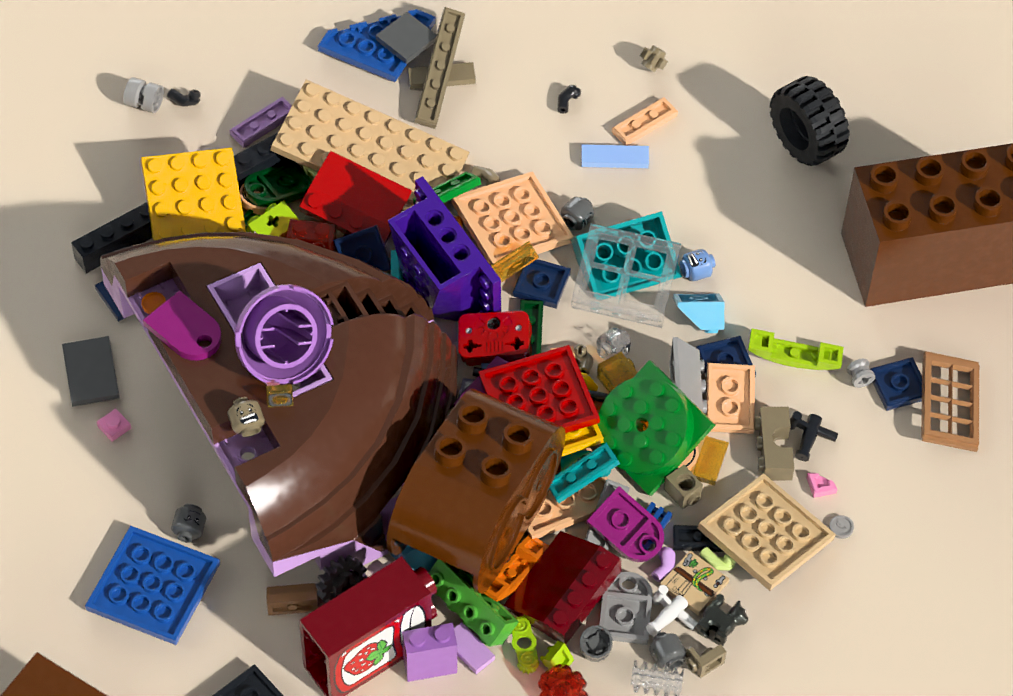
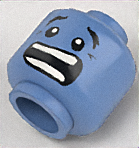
M704 249L685 253L680 261L683 277L688 278L692 282L710 277L716 265L713 255L708 254Z

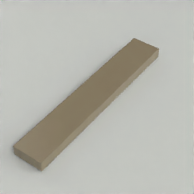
M447 7L443 9L414 119L415 123L433 129L437 126L466 13Z

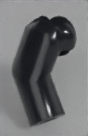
M569 85L558 96L557 111L561 114L567 113L569 100L571 98L578 99L581 95V89L576 85Z
M172 88L167 94L170 100L181 107L197 105L200 102L201 93L195 89L190 90L189 95H183Z

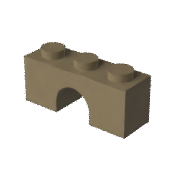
M760 407L759 416L754 418V428L759 430V436L756 437V450L761 451V457H758V471H762L772 481H790L794 473L793 447H780L774 442L789 438L791 428L789 407Z

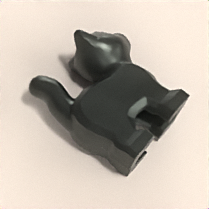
M718 594L717 598L705 609L703 618L697 624L698 634L705 638H708L709 630L715 631L716 637L713 642L724 646L727 636L733 632L735 627L745 625L749 618L746 615V610L741 606L740 600L735 603L728 614L721 610L719 607L724 602V596Z

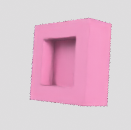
M116 408L97 421V427L112 442L131 429L130 423Z

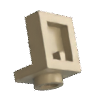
M720 644L715 648L710 647L699 656L691 646L687 649L685 662L691 672H696L702 678L725 663L727 651Z

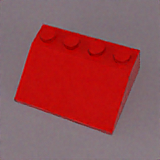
M330 151L299 208L300 212L347 235L378 225L384 245H386L391 235L388 220L402 213L412 190Z

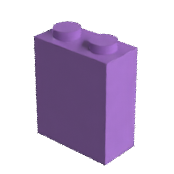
M453 623L402 631L403 662L407 682L457 673V641Z

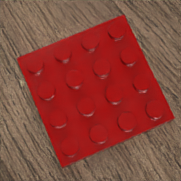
M570 345L479 371V378L485 394L564 427L565 433L600 423V417Z

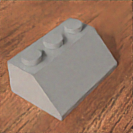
M673 337L670 355V380L706 414L707 400L702 399V394L706 392V381L701 379V374H704V360H700L698 349L678 337Z

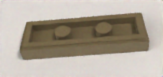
M473 62L452 64L447 86L476 84ZM428 66L408 68L410 89L423 88Z

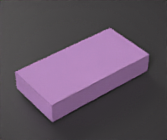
M462 622L454 628L457 641V656L475 674H478L495 660V655Z

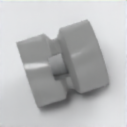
M132 77L124 91V104L135 108L141 106V109L144 111L156 113L163 100L164 88L152 82L146 84L145 80Z

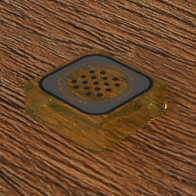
M291 384L266 386L268 408L294 406Z

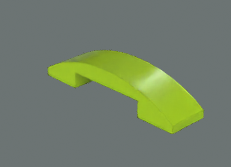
M751 329L748 350L759 357L778 364L803 369L833 370L841 368L844 348L842 346L820 342L819 347L775 339V333Z

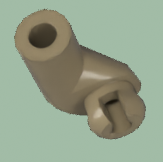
M473 166L472 174L486 179V186L500 182V177L493 170Z
M577 345L574 348L576 362L579 365L580 371L589 375L593 365V358L587 352L586 346Z

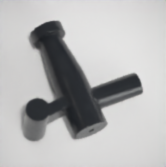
M795 411L790 418V430H794L796 427L803 430L800 449L797 450L795 457L800 461L806 462L810 458L809 452L817 435L835 442L838 433L822 427V417L819 415L810 414L807 422L801 419L802 414L799 411Z

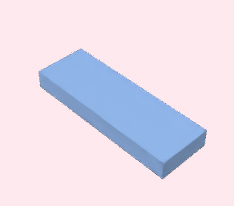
M582 144L581 167L649 168V146Z

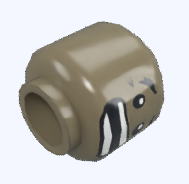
M241 397L233 401V406L229 408L227 413L234 432L242 434L243 437L259 433L265 422L259 403L256 400H248L247 397Z

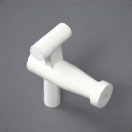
M665 585L659 586L652 597L654 605L661 603L664 606V609L654 622H650L646 626L648 633L654 637L661 633V629L671 623L676 617L691 630L698 624L684 611L688 606L687 600L683 596L677 595L671 601L666 596L668 588Z

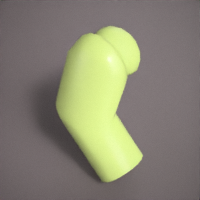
M708 547L704 548L699 554L704 561L717 570L729 571L735 567L736 562L729 555L725 554L724 557H717Z

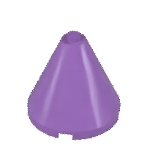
M283 284L265 289L249 301L236 325L235 347L241 363L249 373L267 384L279 386V384H296L304 381L323 365L330 353L333 339L331 338V325H333L331 313L321 298L301 286Z

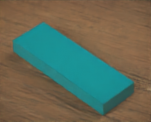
M604 443L555 475L549 489L557 502L560 503L620 463L608 444Z

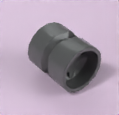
M594 625L588 627L580 637L581 654L592 662L606 659L612 650L613 639L611 633L602 626Z

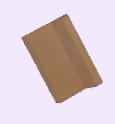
M307 583L267 587L268 616L313 612L318 608L316 584Z

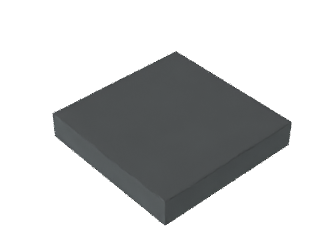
M408 12L376 35V41L406 64L433 45L436 39V34Z

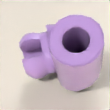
M662 547L658 552L661 565L651 573L657 582L664 579L675 568V552L670 547Z

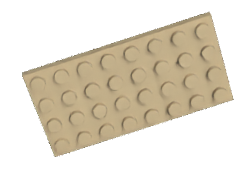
M307 79L302 85L270 150L315 171H319L329 152L333 151L412 190L403 210L414 206L412 198L415 197L416 179L423 176L431 188L436 187L460 175L470 153Z

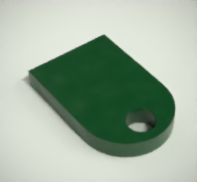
M292 160L250 174L244 182V195L249 202L260 207L267 208L271 204H279L283 200L285 203H290L304 198L312 180Z

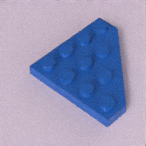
M417 9L408 11L409 14L430 30L436 23L435 16ZM396 14L379 18V21L369 24L365 21L349 25L348 29L340 31L337 28L328 30L318 44V51L393 82H396L407 66L406 63L376 41V35L401 17H397Z

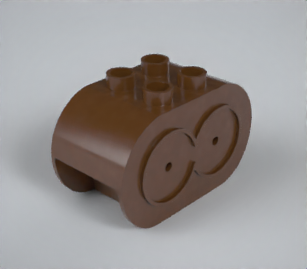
M470 389L465 392L419 456L403 484L388 527L386 541L388 552L393 555H399L407 546L413 547L473 574L474 591L480 594L486 592L536 517L548 495L564 449L566 436L564 427L478 390Z

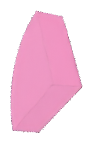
M807 473L806 478L813 498L837 493V487L832 480L819 476L820 474Z

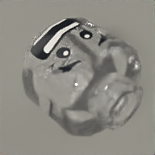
M619 328L609 329L597 338V353L601 358L609 362L619 360L630 351V336Z

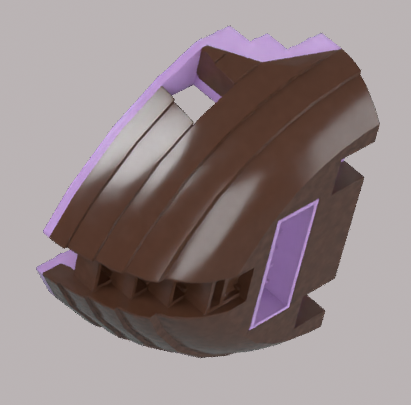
M252 232L197 233L167 237L102 255L100 263L105 287L123 318L133 314L138 318L242 496L249 511L252 540L273 576L276 577L312 559L315 560L320 570H323L324 566H331V560L338 562L339 556H342L344 559L348 555L353 558L356 557L365 565L388 554L386 545L387 532L398 496L392 497L401 486L403 487L413 465L443 424L447 411L454 407V403L457 400V348L455 344L452 345L449 336L445 332L442 333L439 326L434 322L433 311L423 297L417 294L411 285L361 260L302 240ZM283 284L301 286L316 294L326 304L333 319V325H331L333 344L327 359L312 376L295 384L300 387L296 391H289L287 389L292 383L276 386L262 382L254 377L241 363L235 347L236 325L245 306L265 289ZM180 290L219 324L222 336L219 349L212 356L196 361L182 358L143 324V320L150 315L142 309L141 304L142 298L147 293L159 292L165 296L167 301ZM201 341L198 345L200 347H208L211 345V342ZM290 393L292 395V404L289 406L272 407L269 405L268 396L270 394ZM275 395L276 397L272 399L276 403L275 405H284L288 401L286 395ZM247 397L248 400H256L262 410L265 422L261 427L262 430L253 436L243 437L242 434L235 433L231 426L227 413L229 408L233 406V401L238 398ZM247 452L255 455L250 460H245L241 456Z

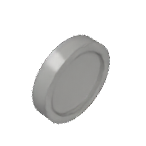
M838 515L830 521L829 529L836 534V538L845 539L852 535L854 523L849 517Z

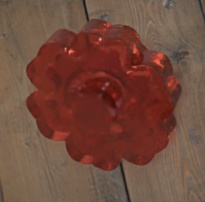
M556 664L550 670L542 673L538 682V687L542 690L539 696H588V693L584 690L587 686L586 680L579 671L572 672L571 667L567 664Z

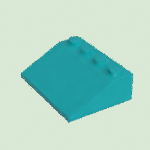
M662 211L577 235L571 239L578 265L595 302L682 277Z

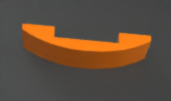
M528 535L517 546L515 554L509 562L505 563L492 585L483 594L496 602L509 596L517 589L549 545L538 538L531 539L530 535Z

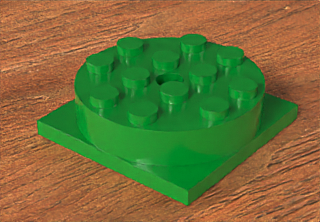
M650 360L632 379L622 382L608 394L598 414L600 423L597 424L602 433L604 443L608 444L620 463L617 467L625 470L649 496H652L665 482V477L674 472L716 426ZM642 421H648V427L645 431H643L644 423Z

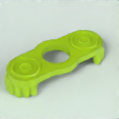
M517 617L516 619L519 623L511 632L513 637L512 647L518 659L517 667L523 673L532 674L539 667L536 651L537 640L532 633L529 620L524 617ZM522 637H526L531 640L532 644L529 648L522 649L517 645V641Z

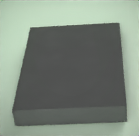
M109 336L62 344L72 407L120 398Z

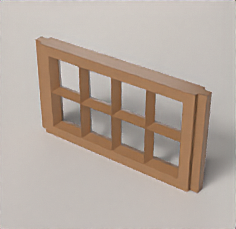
M927 351L923 353L922 441L973 452L978 451L979 362ZM932 366L949 369V381L933 378ZM953 370L970 373V385L953 382ZM932 383L948 386V398L931 395ZM953 387L970 390V402L953 399ZM931 400L948 403V415L931 412ZM953 405L970 408V420L953 417ZM931 418L948 421V433L931 430ZM953 422L970 425V438L952 434Z

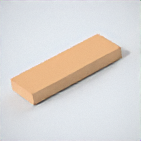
M663 97L612 127V133L623 145H629L676 117L678 111Z

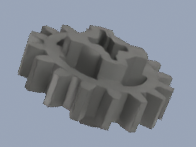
M348 555L344 559L342 556H339L338 562L331 560L329 568L323 567L325 573L318 575L321 582L315 585L319 589L316 593L324 603H327L368 577L365 574L367 569L356 557L353 558Z

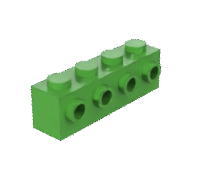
M438 559L429 571L437 587L435 595L439 596L446 603V607L462 619L466 627L473 629L479 635L482 643L490 647L504 644L519 621L498 601L496 602L487 595L474 591L473 576L470 573Z

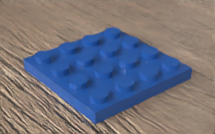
M130 526L85 605L86 611L177 645L220 565V559Z

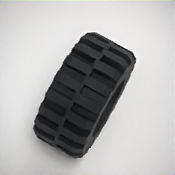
M802 76L774 92L770 102V117L773 119L772 124L777 131L776 135L781 139L782 145L790 152V155L793 158H797V161L800 163L817 166L844 151L849 141L850 130H848V119L845 118L846 113L841 108L839 99L834 96L833 91L827 88L823 81L810 76Z

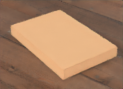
M707 363L706 416L716 425L710 432L754 434L755 365Z

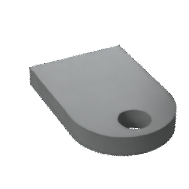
M620 572L603 594L599 626L606 628L611 633L613 641L648 645L649 633L646 626L650 623L653 596L649 582L637 573ZM624 581H632L635 587L626 589L622 586V583Z

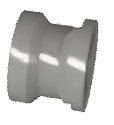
M858 359L848 365L847 372L849 375H852V383L855 387H865L875 380V374L869 369V361L867 359Z

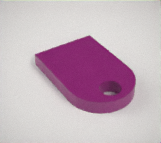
M180 290L143 320L144 326L179 356L188 360L206 359L212 356L221 345V329L217 321ZM201 341L211 342V345L208 347H200L198 344Z
M620 486L586 521L588 526L623 557L633 562H645L654 558L664 543V531L659 521ZM645 539L653 541L655 549L653 551H646L642 547V541Z

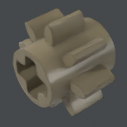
M652 45L650 49L645 47L640 54L642 59H644L641 64L653 72L657 68L663 70L668 62L664 58L667 53L655 45Z

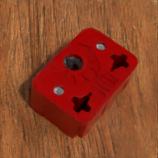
M505 311L462 315L459 318L458 351L462 361L467 366L481 365V363H491L497 355L508 362L532 356V325L528 314L524 311Z

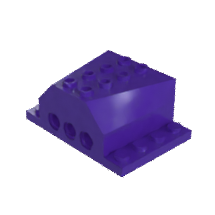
M422 176L416 179L414 191L416 197L415 205L388 220L404 282L411 285L416 293L423 297L427 305L431 307L435 318L459 322V318L464 314L501 312V279L425 178Z

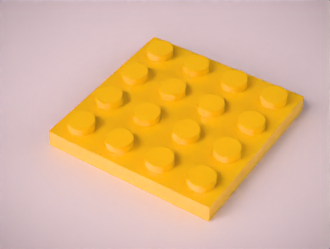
M232 148L141 157L153 241L197 233L246 232Z

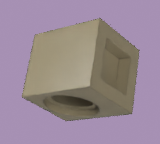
M685 465L665 477L664 490L681 509L688 505H695L701 499L703 484Z

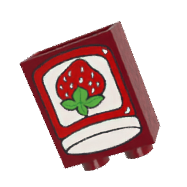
M401 556L299 620L303 666L325 696H346L403 660L402 631L431 627L432 619L437 617V611L431 601V596L437 593V587L431 575L423 567L413 571Z

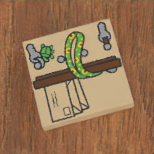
M689 551L660 583V586H667V594L673 598L677 595L683 596L688 602L687 608L699 616L729 583V578L692 551Z

